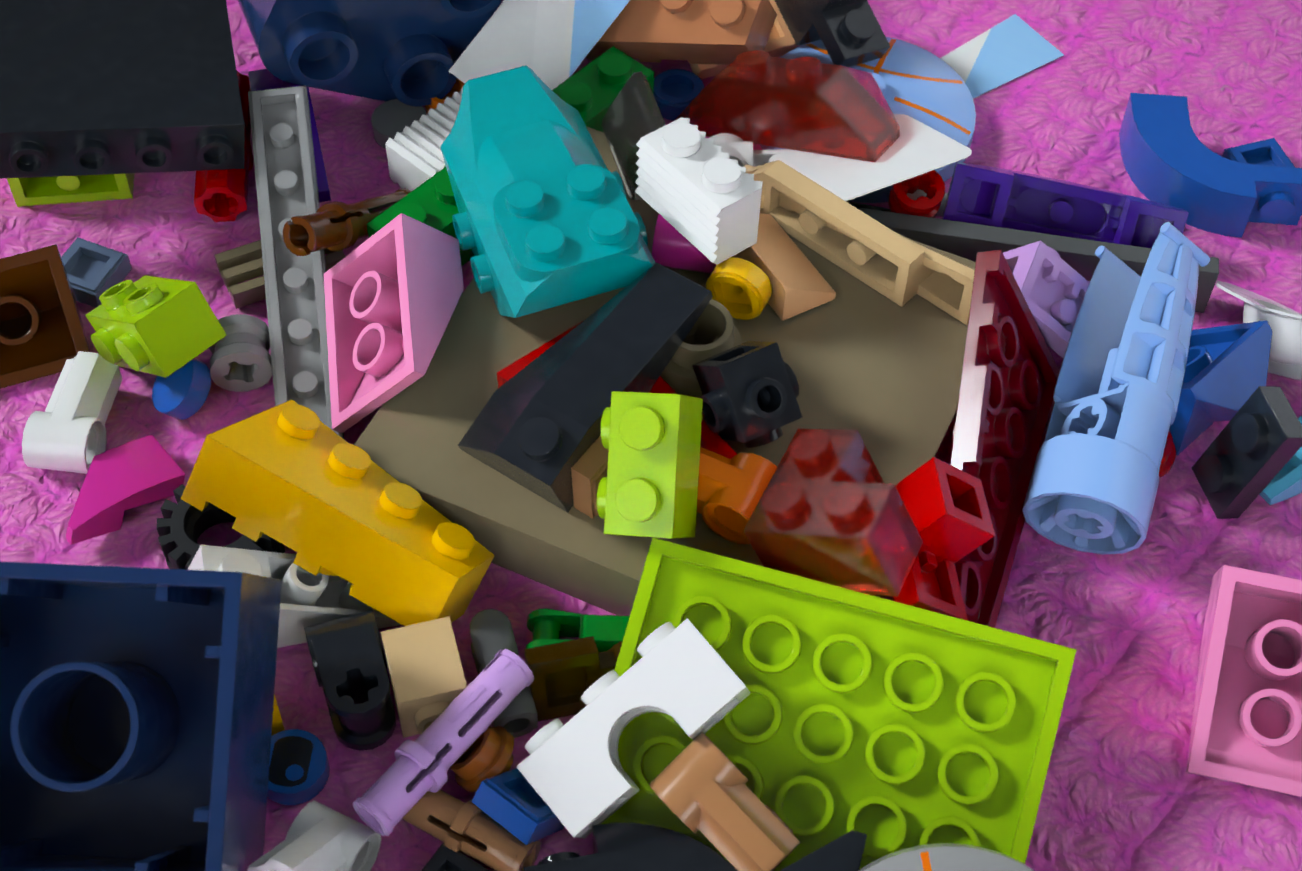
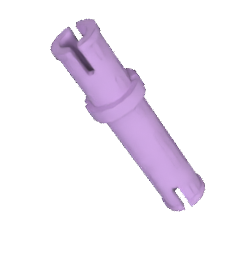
M508 649L499 650L495 654V658L451 701L449 706L415 741L407 739L394 751L396 761L361 797H358L353 802V808L358 816L376 833L382 836H389L397 823L428 791L435 793L440 790L448 781L446 771L489 728L490 724L526 686H530L534 681V675L529 666L514 652Z

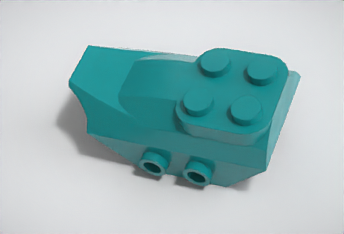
M528 66L478 77L465 83L454 126L440 147L459 212L452 215L456 237L459 240L462 251L472 249L474 257H471L470 261L477 288L481 294L491 293L500 315L517 318L623 288L655 264L647 247L648 238L642 217L638 212H633L626 198L621 176L617 171L610 172L578 110L555 94Z

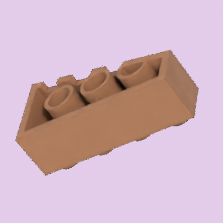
M630 0L586 58L588 61H593L614 46L631 58L639 59L640 62L661 63V60H687L690 64L759 66L777 13L769 0Z

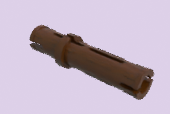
M400 189L394 193L368 198L351 204L330 202L321 206L316 213L294 216L291 218L293 222L287 221L284 224L283 240L291 253L297 256H307L311 252L325 248L331 251L347 249L353 246L358 239L368 236L367 223L412 191Z

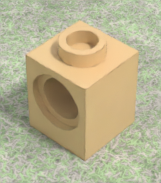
M450 616L381 632L403 738L422 734L449 706L451 701L467 687Z

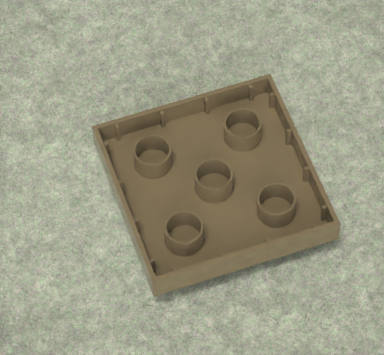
M587 127L610 172L617 171L621 176L626 198L633 212H638L641 215L647 232V247L652 255L653 238L659 213L635 192L639 186L635 183L639 177L636 174L639 168L636 165L639 159L636 153L640 148L635 143ZM787 234L836 292L835 299L784 321L779 318L768 303L758 317L742 320L732 318L724 305L711 299L660 375L677 394L700 398L702 392L692 366L693 364L747 341L777 342L783 361L791 367L799 384V396L796 399L802 418L782 426L783 435L779 439L762 446L746 448L744 442L724 441L737 454L753 453L774 463L784 474L787 486L753 543L737 544L720 537L708 527L703 520L702 514L698 512L696 516L695 537L658 539L879 597L887 578L866 569L865 552L869 529L880 504L901 480L931 458L935 457L944 462L953 443V428L957 416L968 325L960 322L918 294L903 307L899 306ZM920 243L975 269L976 262ZM666 267L706 288V281L711 275L709 273ZM473 278L458 301L425 375L384 403L354 445L362 448L374 463L400 483L414 488L426 503L452 523L459 524L470 531L477 542L495 555L491 563L615 615L630 616L652 537L604 534L605 519H601L599 515L592 519L575 509L574 505L567 513L462 451L458 446L493 393L498 389V371L585 320L625 287L512 318L499 314L491 293L481 294Z

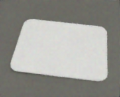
M892 114L790 149L793 151L775 154L770 157L769 162L780 160L841 199L850 201L966 159L972 154V150L911 116Z

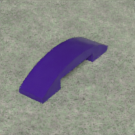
M956 162L942 219L1152 249L1160 233L1161 226L1166 222H1170L1183 234L1189 212L1146 199L1078 183L1007 169Z

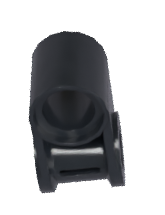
M369 610L305 627L304 631L318 686L323 687L334 733L339 742L348 748L359 751L371 750L383 745L394 732L396 714L390 695V682L386 671L387 664L373 611Z

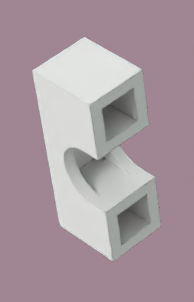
M688 618L677 628L670 621L658 627L638 646L637 651L642 656L638 662L621 676L615 670H611L603 675L581 696V700L586 704L585 708L565 725L559 718L551 721L525 744L524 747L530 755L517 766L518 770L573 837L586 838L593 832V825L602 824L640 791L623 769L618 756L620 735L632 719L649 712H660L670 715L686 734L694 740L701 732L705 734L751 694L745 684Z

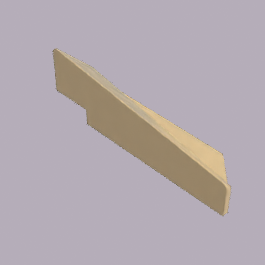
M780 160L756 167L748 164L744 166L746 167L747 174H754V181H763L760 213L771 214L787 234L899 306L903 307L918 294L960 322L968 325L974 268L894 232Z

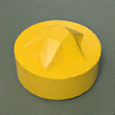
M730 257L716 265L706 281V289L712 292V299L724 305L732 318L749 320L758 317L772 295L771 282L763 270L752 262L741 258Z

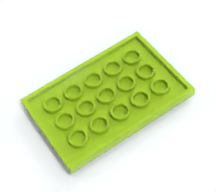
M652 537L615 671L621 676L642 658L637 651L638 646L658 627L670 621L677 628L688 618L745 684L751 694L709 729L705 735L746 776L749 781L745 785L793 831L794 836L801 842L774 871L784 869L852 830L867 834L859 870L873 861L896 851L919 845L938 843L983 847L1005 854L1025 864L1076 649ZM660 712L644 713L632 719L623 729L618 742L619 760L625 772L638 786L640 791L602 824L639 823L671 829L707 845L724 857L699 830L696 833L691 831L649 786V783L693 741L670 715Z

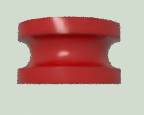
M933 170L894 184L889 193L888 205L894 213L935 218L945 195V183L941 175ZM918 189L927 194L926 197L921 195L916 200L910 199L907 196V193L913 194Z

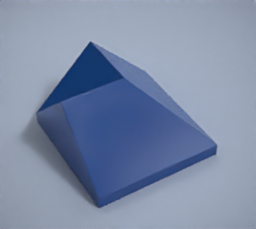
M1267 320L1192 330L1175 420L1172 425L1170 424L1169 428L1177 456L1214 422L1230 421L1259 386H1266L1273 332Z

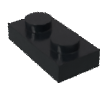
M1259 386L1192 466V470L1217 519L1239 518L1302 447V425L1282 389L1276 386Z

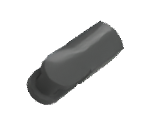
M487 609L478 612L470 622L471 652L478 675L495 658V654L499 650L508 649L516 655L519 654L512 626L507 615L495 609ZM526 686L491 723L492 727L502 726L514 738L528 734L538 728V713L530 686Z

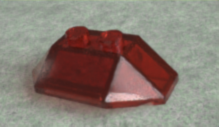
M751 50L739 54L732 63L711 80L675 119L677 120L681 117L690 118V124L698 125V130L706 132L707 137L720 133H729L738 136L743 141H753V144L874 163L900 137V126L872 73L846 66L821 63L815 57H799L795 59L771 57L769 53L762 50Z

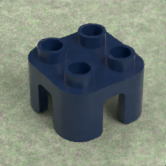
M238 0L260 58L267 70L275 77L292 84L385 102L398 99L410 106L432 104L431 98L437 97L442 99L451 91L457 77L451 74L449 70L494 14L502 1Z

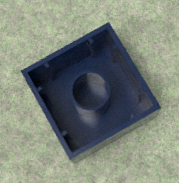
M0 561V871H247L249 865L263 856L282 580L244 572Z

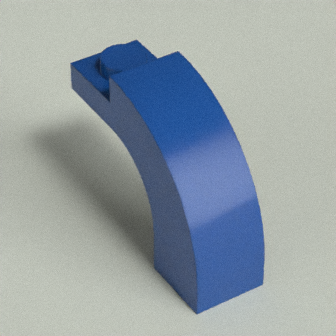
M1130 93L1119 132L1120 151L1128 175L1148 200L1188 211L1189 214L1186 221L1188 225L1211 233L1242 238L1248 222L1284 225L1298 224L1302 215V168L1245 164L1224 158L1207 148L1193 132L1190 124L1187 97Z

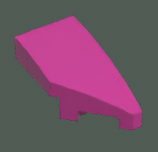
M153 435L127 442L94 456L68 523L67 541L72 545L120 530L124 510L174 496L173 491L181 484L184 485L186 474Z

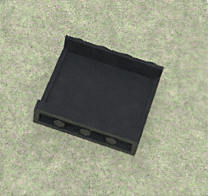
M0 0V179L245 169L244 118L226 0Z

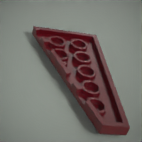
M1001 250L977 252L957 416L953 428L951 457L952 466L981 480L995 532L993 538L954 563L968 621L993 628L996 625L1024 526L1025 517L1022 509L1037 454L1047 434L1055 404L1053 398L1054 389L1059 375V369Z

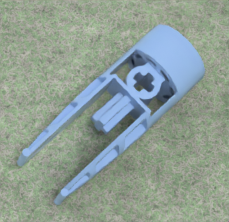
M1166 222L1161 226L1160 233L1150 251L1142 276L1138 275L1105 246L1101 245L1095 251V255L1100 258V261L1087 288L1063 358L1053 394L1055 402L1045 441L1037 454L1022 509L1026 522L1038 534L1056 544L1071 549L1103 555L1122 554L1139 548L1147 536L1160 481L1159 470L1170 424H1173L1176 417L1195 315L1199 265L1204 267L1210 262V257L1170 222Z

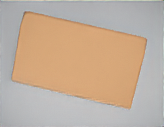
M760 213L757 243L733 257L752 262L768 276L772 285V295L768 304L779 318L784 321L834 300L836 292L772 215Z

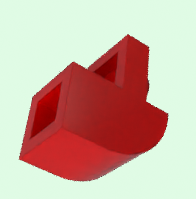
M933 457L901 480L884 498L876 511L867 536L865 552L866 569L892 581V597L895 602L968 621L954 563L995 536L981 480Z

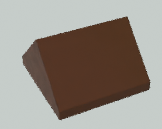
M57 244L0 259V389L62 372L66 360L76 357L78 351L90 352L77 301Z

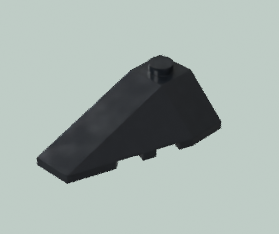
M655 263L498 388L459 442V448L568 513L574 505L571 468L601 435V419L605 408L611 407L612 391L649 393L712 299V292L659 263Z

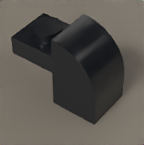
M775 0L796 45L799 46L821 39L836 70L882 58L890 48L867 0Z

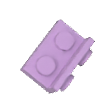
M1041 240L1003 252L1047 346L1064 358L1090 282L1067 264L1057 251L1045 245Z

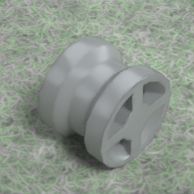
M246 314L230 315L219 319L218 321L227 336L209 347L213 354L210 358V375L213 382L223 389L234 392L251 391L268 383L273 374L271 356L268 352L270 349V339L267 324L257 317Z

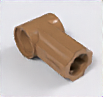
M703 732L649 783V786L691 831L696 833L699 830L738 871H774L801 843L782 819L745 785L749 781L746 776Z

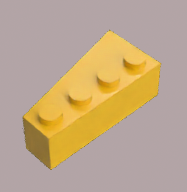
M294 400L284 402L207 435L181 496V500L201 511L211 503L236 517L232 529L255 542L264 533L296 551L297 555L293 563L315 576L318 573L327 576H340L352 583L349 592L350 596L403 626L450 616L452 623L464 615L495 556L477 542L470 531L459 524L452 523L426 503L414 488L400 483L374 463L362 448L348 443L322 423L315 412L297 404Z

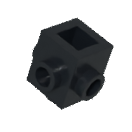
M747 341L692 365L702 392L700 398L703 399V420L712 432L717 433L724 440L744 442L746 448L762 446L779 439L783 435L782 426L802 418L796 399L799 396V384L791 367L783 361L777 342Z

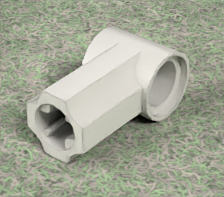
M78 351L76 357L66 360L45 412H33L26 422L22 439V455L27 467L87 474L93 457L106 450L105 422L122 382L118 365L108 362L99 353Z
M314 800L309 802L299 812L288 830L285 840L249 865L247 871H371L380 850L381 835L370 827Z

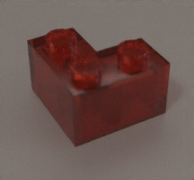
M798 428L743 530L764 567L865 594L897 597L923 544V540L895 485L884 483L858 430Z

